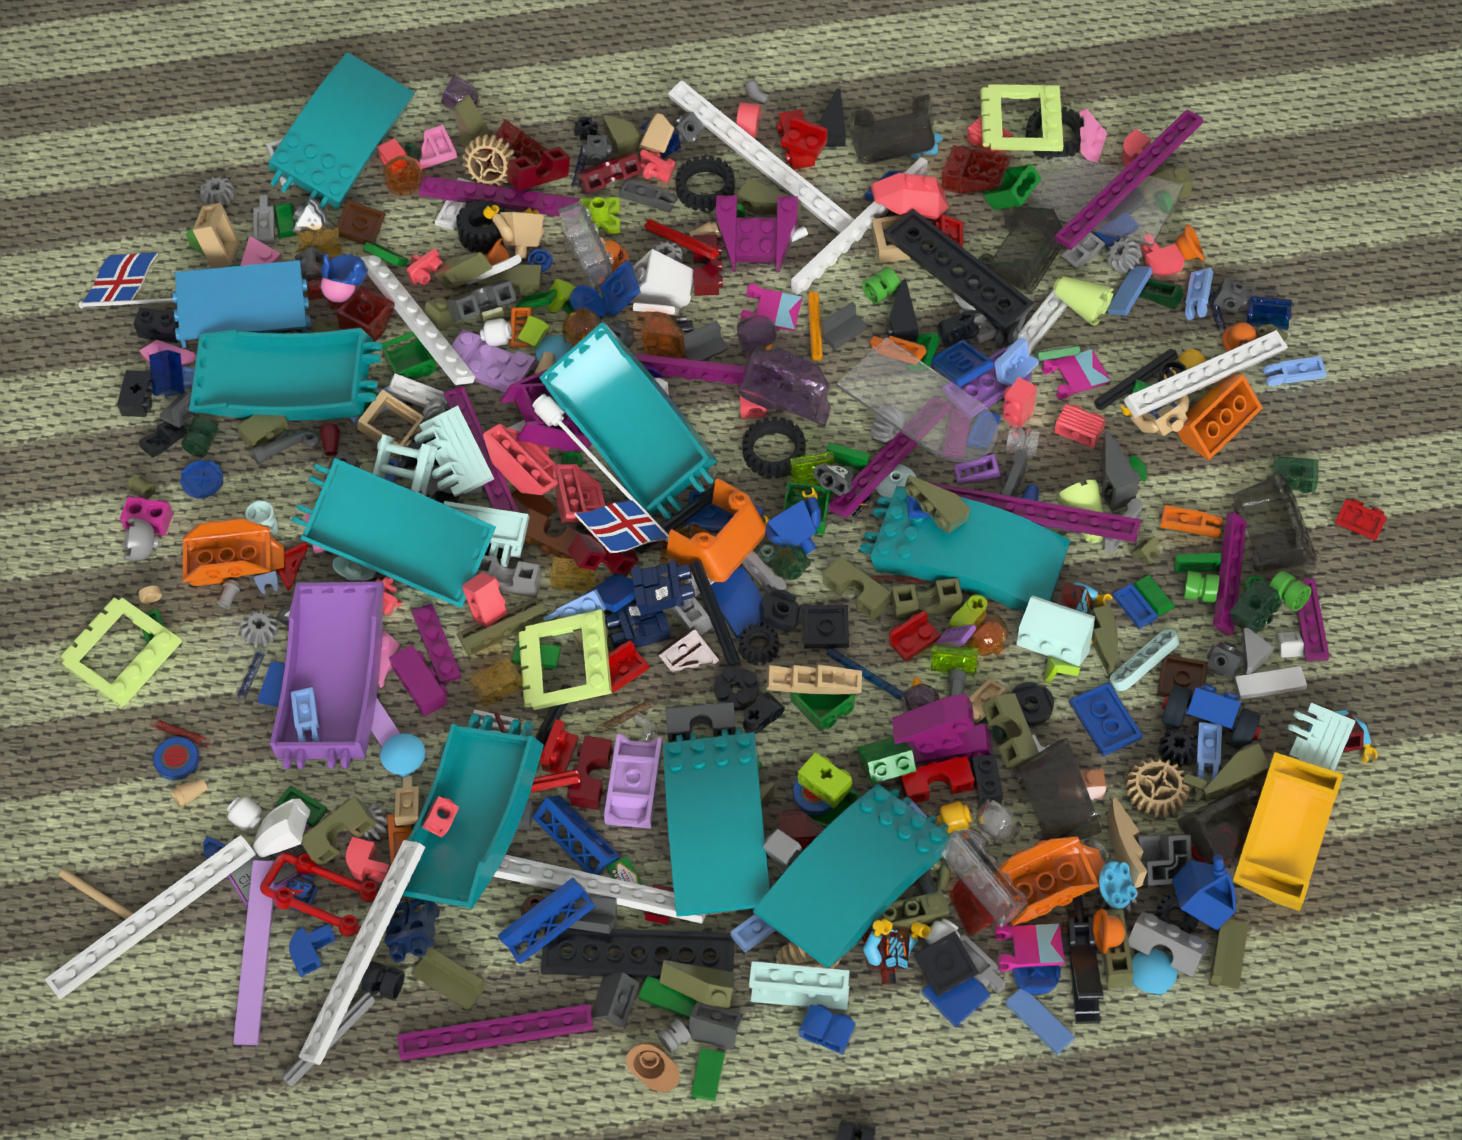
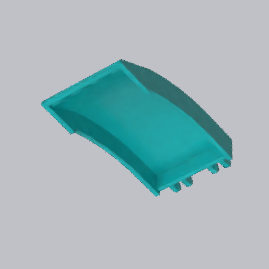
M347 52L313 94L269 160L268 170L276 173L270 184L275 186L282 176L287 179L281 190L284 193L287 192L293 183L311 194L306 204L311 197L314 199L317 197L322 200L320 208L324 209L329 204L338 211L377 151V146L382 144L391 129L398 122L415 92Z
M604 322L600 323L539 377L560 408L567 413L589 439L628 492L649 515L653 516L660 511L666 519H670L672 514L666 505L670 502L675 510L680 511L683 507L676 496L689 485L693 484L701 493L705 490L703 484L698 479L701 475L710 484L715 481L708 469L717 463L718 460L655 378Z
M362 328L285 334L240 332L237 330L202 333L199 335L189 411L248 419L253 415L284 416L287 421L325 420L362 416L365 403L376 401V394L366 393V391L377 389L378 383L368 380L369 365L379 363L381 360L379 355L371 354V352L380 351L382 344L376 341L372 342V338Z
M334 458L331 469L315 463L313 468L319 472L327 473L328 476L325 482L317 477L309 476L308 481L323 488L314 509L298 504L296 507L301 512L311 514L308 522L294 516L291 519L292 522L306 527L301 540L377 571L460 608L463 607L466 596L462 585L476 576L496 526L337 458Z
M896 486L892 498H878L877 504L883 508H875L873 515L884 519L879 533L866 532L864 539L870 543H862L860 545V551L871 555L874 570L932 582L958 578L960 589L981 595L1004 604L1005 607L1026 610L1032 596L1051 602L1070 545V539L1024 517L960 497L961 500L971 509L968 520L947 534L936 525L933 518L908 519L906 496L909 495L904 487Z
M477 713L471 715L467 727L451 724L432 788L407 840L420 843L425 849L402 896L473 909L497 872L511 844L532 789L544 746L532 736L534 729L532 722L526 721L524 723L521 735H519L521 721L517 719L511 721L508 733L491 731L493 717L490 715H486L483 718L480 729L481 717ZM438 796L448 798L455 805L459 806L449 830L442 838L422 828L431 805ZM437 812L441 818L445 819L443 813Z
M739 727L736 728L735 735H729L727 729H722V736L697 739L696 733H691L690 740L685 741L682 734L676 735L677 742L663 743L667 821L676 916L682 917L755 908L770 890L767 853L763 848L766 840L755 732L742 733V729Z
M877 784L849 806L797 857L753 910V913L828 969L857 944L858 940L905 890L945 856L952 836L946 833L948 830L947 824L943 823L939 827L936 826L937 817L934 815L926 819L909 806L912 799L905 797L903 800H900L898 798L900 794L898 789H893L889 792Z

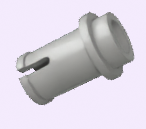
M231 579L224 582V589L217 604L220 607L229 609L236 593L240 591V584Z

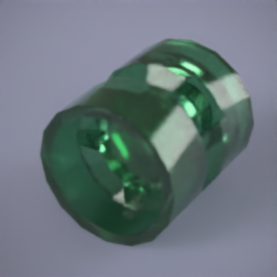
M195 417L181 446L191 455L205 457L211 447V442L214 441L218 433V427L206 418Z

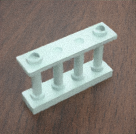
M382 434V438L377 445L378 455L373 474L385 478V474H391L412 479L411 490L426 496L437 448L422 444L421 448L417 450L393 444V437ZM390 453L417 458L416 469L412 471L388 465Z
M752 961L749 988H752L751 1002L800 1007L821 1004L832 1010L847 1011L849 970Z

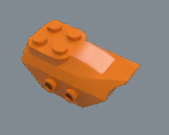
M233 518L227 521L200 523L183 537V582H188L193 586L220 584L230 577L268 573L284 568V546L272 537L269 527L246 519Z
M1078 836L1050 839L1048 841L1042 840L1037 842L1031 849L1026 851L1020 850L1014 853L997 870L1008 881L1007 883L1013 887L1012 889L1018 893L1017 895L1023 899V902H1017L1011 896L1012 894L1006 890L1007 888L1001 884L1002 882L997 879L996 875L993 874L992 879L1010 922L1014 926L1045 915L1058 905H1067L1072 902L1073 898L1099 887L1100 872L1105 864L1098 849L1084 845L1080 842Z

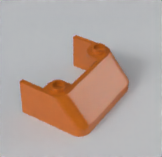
M717 478L715 480L712 503L734 516L716 537L706 532H699L690 540L671 529L669 532L667 555L683 564H689V566L692 562L700 560L709 579L715 582H724L763 539L766 525L746 493Z

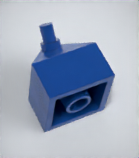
M1219 854L1213 856V865L1190 860L1172 879L1180 908L1216 930L1236 912L1233 881L1229 869L1223 864V856Z

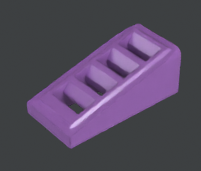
M995 453L953 465L958 485L1002 478ZM979 467H983L984 472H980ZM971 468H974L975 474L971 475ZM961 470H966V477H963Z
M972 624L948 628L936 641V645L946 654H951L966 643L976 630V626Z

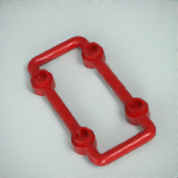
M282 853L276 858L260 884V891L263 895L274 899V904L280 909L293 907L339 927V932L343 936L351 937L355 934L358 935L361 926H359L358 920L353 915H346L340 918L294 898L293 892L287 887L275 890L270 888V885L285 862L295 865V869L299 874L308 875L314 873L359 892V897L365 902H373L379 892V888L374 881L369 880L361 884L315 864L307 853H303L300 856Z

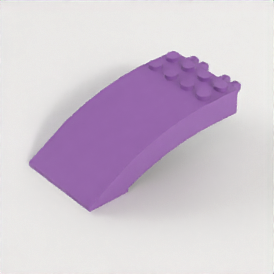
M383 582L296 583L288 617L289 631L283 683L270 745L276 758L283 759L284 769L291 768L293 759H297L298 769H304L306 759H327L328 768H334L337 759H341L342 768H348L351 759L366 758L376 705L381 662ZM313 687L320 727L318 728L320 742L312 740L311 730L304 731L307 742H299L294 724L291 692Z

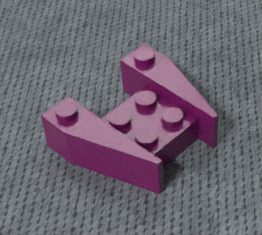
M716 196L717 226L732 271L736 272V262L776 263L777 273H780L798 226V196H778L777 218H737V196Z
M548 369L515 382L508 387L500 402H517L526 422L516 437L517 440L570 452L583 451L559 424L557 426H548L534 412L535 408L532 405L543 394L551 397L556 402L539 378ZM564 411L562 422L589 449L592 443Z
M966 693L936 700L892 718L894 743L907 742L908 746L912 749L915 764H927L934 761L939 763L956 756L960 758L967 756L968 761L972 762V757L993 755L991 733L985 724L974 726L973 704Z

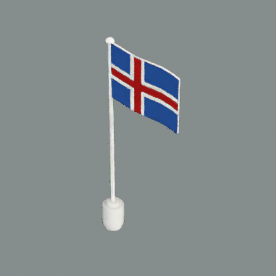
M158 253L110 255L101 266L92 289L84 301L78 303V306L83 309V307L173 302V298L133 300L142 287L149 267L158 256Z
M545 394L541 395L532 405L535 408L534 412L548 426H557L559 424L630 500L613 503L590 512L575 513L574 515L610 553L627 551L650 542L662 540L668 542L669 535L565 426L562 422L564 411L551 397H547Z

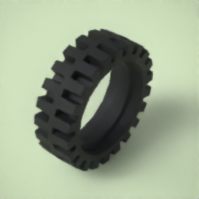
M1063 106L1061 109L1062 123L1071 127L1075 136L1072 140L1063 143V151H1033L1035 155L1040 153V157L1043 159L1045 156H1048V160L1051 161L1053 157H1055L1056 161H1060L1061 157L1065 160L1068 159L1069 155L1073 157L1076 152L1078 153L1081 143L1080 128L1084 127V121L1080 118V115L1078 113L1074 114L1073 109L1067 111V107ZM1039 108V112L1035 111L1033 116L1029 117L1026 126V138H1039L1036 130L1042 125L1041 108Z
M702 155L701 159L696 156L693 157V162L690 159L687 160L686 164L683 163L681 169L677 171V196L682 204L685 203L688 208L692 206V209L695 211L700 208V212H705V208H708L709 212L713 211V207L716 208V196L734 195V172H732L731 166H728L726 161L722 162L721 158L717 157L714 160V156H709V159H706V155ZM711 172L721 176L725 184L721 190L714 194L700 195L689 191L686 187V182L697 173Z
M772 416V421H769V418L766 417L763 418V423L760 419L757 420L755 425H750L749 430H746L745 437L743 436L742 451L746 465L749 468L751 467V471L754 473L758 471V475L762 477L764 474L767 475V478H772V475H775L776 478H781V474L784 477L789 476V471L794 473L796 467L800 468L805 459L806 443L803 431L800 430L797 424L794 425L791 420L786 423V418L783 417L780 418V421H777V416ZM779 433L792 439L795 444V450L787 459L770 462L762 460L754 453L753 446L755 441L766 434Z

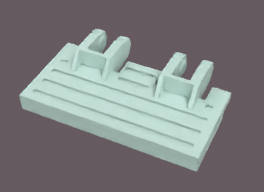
M458 406L419 424L422 432L415 436L414 440L416 443L427 441L436 436V439L426 443L438 449L435 458L440 467L432 471L433 478H440L452 471L454 473L439 481L437 484L438 489L444 490L459 483L451 487L453 495L456 497L494 480Z
M444 501L445 505L496 526L490 541L489 556L497 557L498 549L504 548L501 558V565L503 567L508 566L510 556L521 557L530 518L528 514Z
M1311 703L1308 712L1316 715V719L1298 711H1295L1293 714L1297 719L1312 723L1311 731L1301 729L1294 724H1289L1287 728L1308 738L1305 740L1297 736L1289 755L1299 758L1301 761L1335 771L1356 721Z

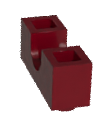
M559 146L543 151L542 159L537 165L533 164L526 156L509 160L507 181L517 191L568 177L570 156Z
M627 152L576 173L582 192L591 194L606 188V184L612 181L626 180L643 173L637 154Z
M693 235V238L717 248L719 255H722V243H717V235ZM693 251L694 263L706 264L704 267L693 268L694 296L719 295V288L723 287V275H718V271H722V259H718L717 256L716 259L712 260Z
M578 534L567 549L579 568L596 570L602 562L611 573L628 575L631 567H634L639 560L632 549L610 553L595 536Z
M585 735L583 744L579 743L577 750L579 761L578 764L574 763L573 770L577 769L580 772L581 782L568 786L567 797L571 800V806L599 810L603 793L602 780L591 778L589 773L594 769L609 768L613 752L611 739Z

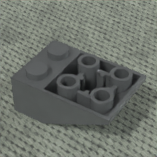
M1105 431L1101 454L1102 497L1113 512L1126 507L1130 500L1136 499L1140 476L1136 470L1132 469L1128 456L1120 450L1117 439L1112 437L1109 431Z

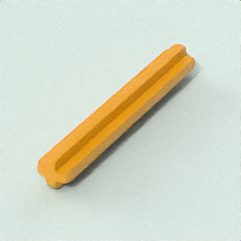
M815 291L808 293L811 359L813 361H821L823 357L819 293Z

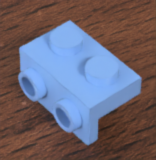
M1020 337L994 362L997 381L1012 386L1018 377L1024 379L1039 364L1038 359L1029 356L1026 339Z

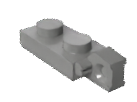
M259 195V206L253 208V238L263 244L275 243L274 206L270 205L268 195Z
M963 934L960 940L979 971V974L974 976V978L985 988L989 985L999 994L1005 988V981L999 977L1001 972L998 969V965Z

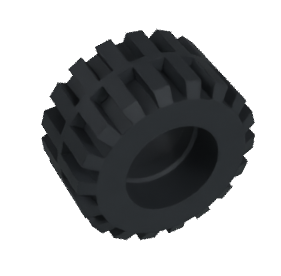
M480 199V201L474 200L471 204L467 203L464 205L465 208L459 210V214L456 217L459 240L464 248L468 247V251L473 252L476 250V253L484 251L487 254L498 239L502 238L492 219L486 218L483 214L487 206L491 208L493 205L499 207L498 214L505 212L499 203H493V200L485 201V199ZM483 224L489 225V226L484 227V228H477V226H479V225H483Z

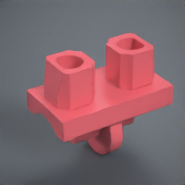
M643 149L640 152V165L642 170H644L643 177L650 179L654 176L667 184L671 179V173L675 170V161L670 158L663 161L659 152H648Z
M433 248L421 257L416 254L411 256L412 264L406 270L413 285L420 283L424 286L431 279L430 273L436 272L444 263L440 259L438 251Z
M387 576L383 580L378 578L376 582H383L384 584L383 613L389 616L395 606L400 608L403 602L388 594L389 591L395 593L397 587L393 586V578Z

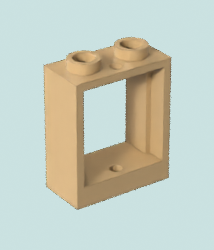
M221 203L202 206L193 227V232L211 268L231 266L240 243Z
M903 215L872 219V234L879 263L911 259L895 245L886 246L883 233L900 220ZM924 244L923 247L929 249L931 244Z
M382 389L376 397V401L371 403L358 420L357 430L378 443L383 433L372 427L371 424L386 407L413 424V427L400 444L393 441L395 445L407 447L413 438L422 432L419 424L424 423V416Z

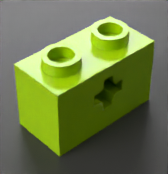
M816 752L798 771V783L833 808L852 789L850 774L844 769H838L832 764L830 759L825 756L821 757Z

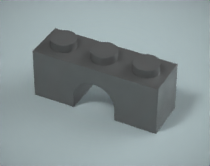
M499 280L446 301L452 320H465L479 315L481 310L500 307L516 301L511 281Z
M718 702L710 705L695 704L694 706L687 707L673 706L665 708L668 743L677 742L676 735L681 734L684 741L690 740L691 730L697 724L709 725L713 730V737L722 736V729H727L729 735H735L734 703Z

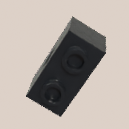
M139 308L133 323L139 338L172 343L179 342L176 339L175 328H179V322H175L174 312Z
M126 370L117 403L121 416H147L148 410L152 408V393H155L157 388L156 380H153L151 372Z
M995 754L972 757L971 770L975 780L974 788L978 810L1001 808L1003 793Z

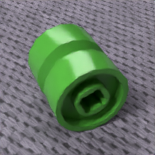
M885 267L878 271L876 276L872 275L864 280L862 288L867 298L872 303L878 304L886 299L887 295L897 292L901 283L896 273L891 268Z
M1188 570L1184 599L1197 600L1198 597H1201L1202 602L1215 604L1219 575L1207 573L1202 577L1201 573Z
M1285 570L1279 572L1273 578L1268 588L1269 595L1278 601H1284L1283 604L1293 611H1298L1306 604L1312 591L1310 586L1300 580L1297 581L1296 577Z

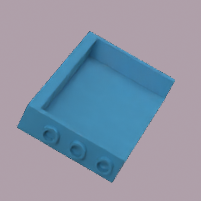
M300 260L175 272L176 291H172L174 304L177 303V309H174L175 322H179V328H175L176 339L181 341L182 348L187 347L186 340L199 339V335L202 333L228 330L261 333L303 329V333H308L307 328H311L310 315H306L305 309H309L308 297H304V291H308L307 281L302 279Z

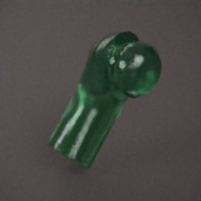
M409 142L405 145V150L408 152L407 162L409 168L415 169L419 166L418 162L421 159L422 153L419 148Z

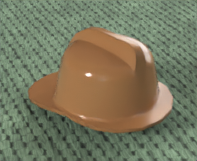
M652 1042L640 1043L628 1052L626 1056L628 1069L647 1087L660 1092H669L676 1087L680 1077L679 1069L674 1061L665 1054L660 1045Z

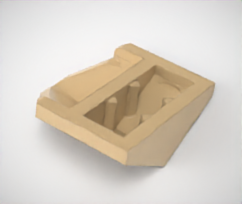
M656 113L650 120L638 149L665 152L674 127L663 114Z

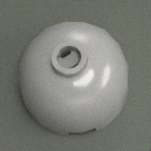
M129 517L128 523L132 525L129 529H126L124 550L128 549V554H125L123 559L141 561L150 556L153 548L157 549L159 536L154 535V528L146 520Z

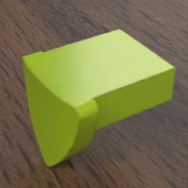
M556 279L549 289H557L556 298L548 305L549 311L558 312L565 301L569 300L570 293L576 287L566 281Z
M528 316L518 339L537 349L545 334L549 331L550 326L538 318Z
M1048 656L1044 681L1051 682L1056 673L1078 676L1080 666L1078 667Z

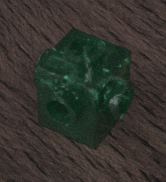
M789 544L779 550L777 555L771 560L775 573L789 580L799 578L802 572L811 565L802 547Z

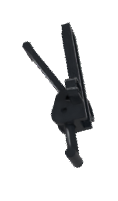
M1079 895L1073 898L1075 918L1073 914H1068L1066 922L1067 933H1061L1063 953L1069 954L1075 1024H1100L1099 1000L1104 999L1096 953L1102 952H1100L1094 941L1092 931L1093 914H1087L1084 917L1083 897Z

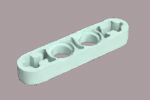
M1167 629L1160 632L1114 671L1110 676L1113 688L1116 691H1124L1130 688L1179 645L1176 631Z

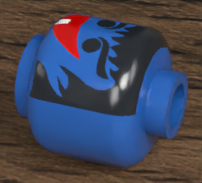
M305 874L290 878L286 886L293 892L294 898L312 905L318 891L317 886L313 883L314 879Z

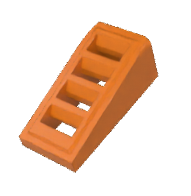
M511 307L512 339H510V348H531V346L523 342H515V339H518L519 336L516 332H521L523 327H516V325H525L527 320H517V318L533 316L532 307Z

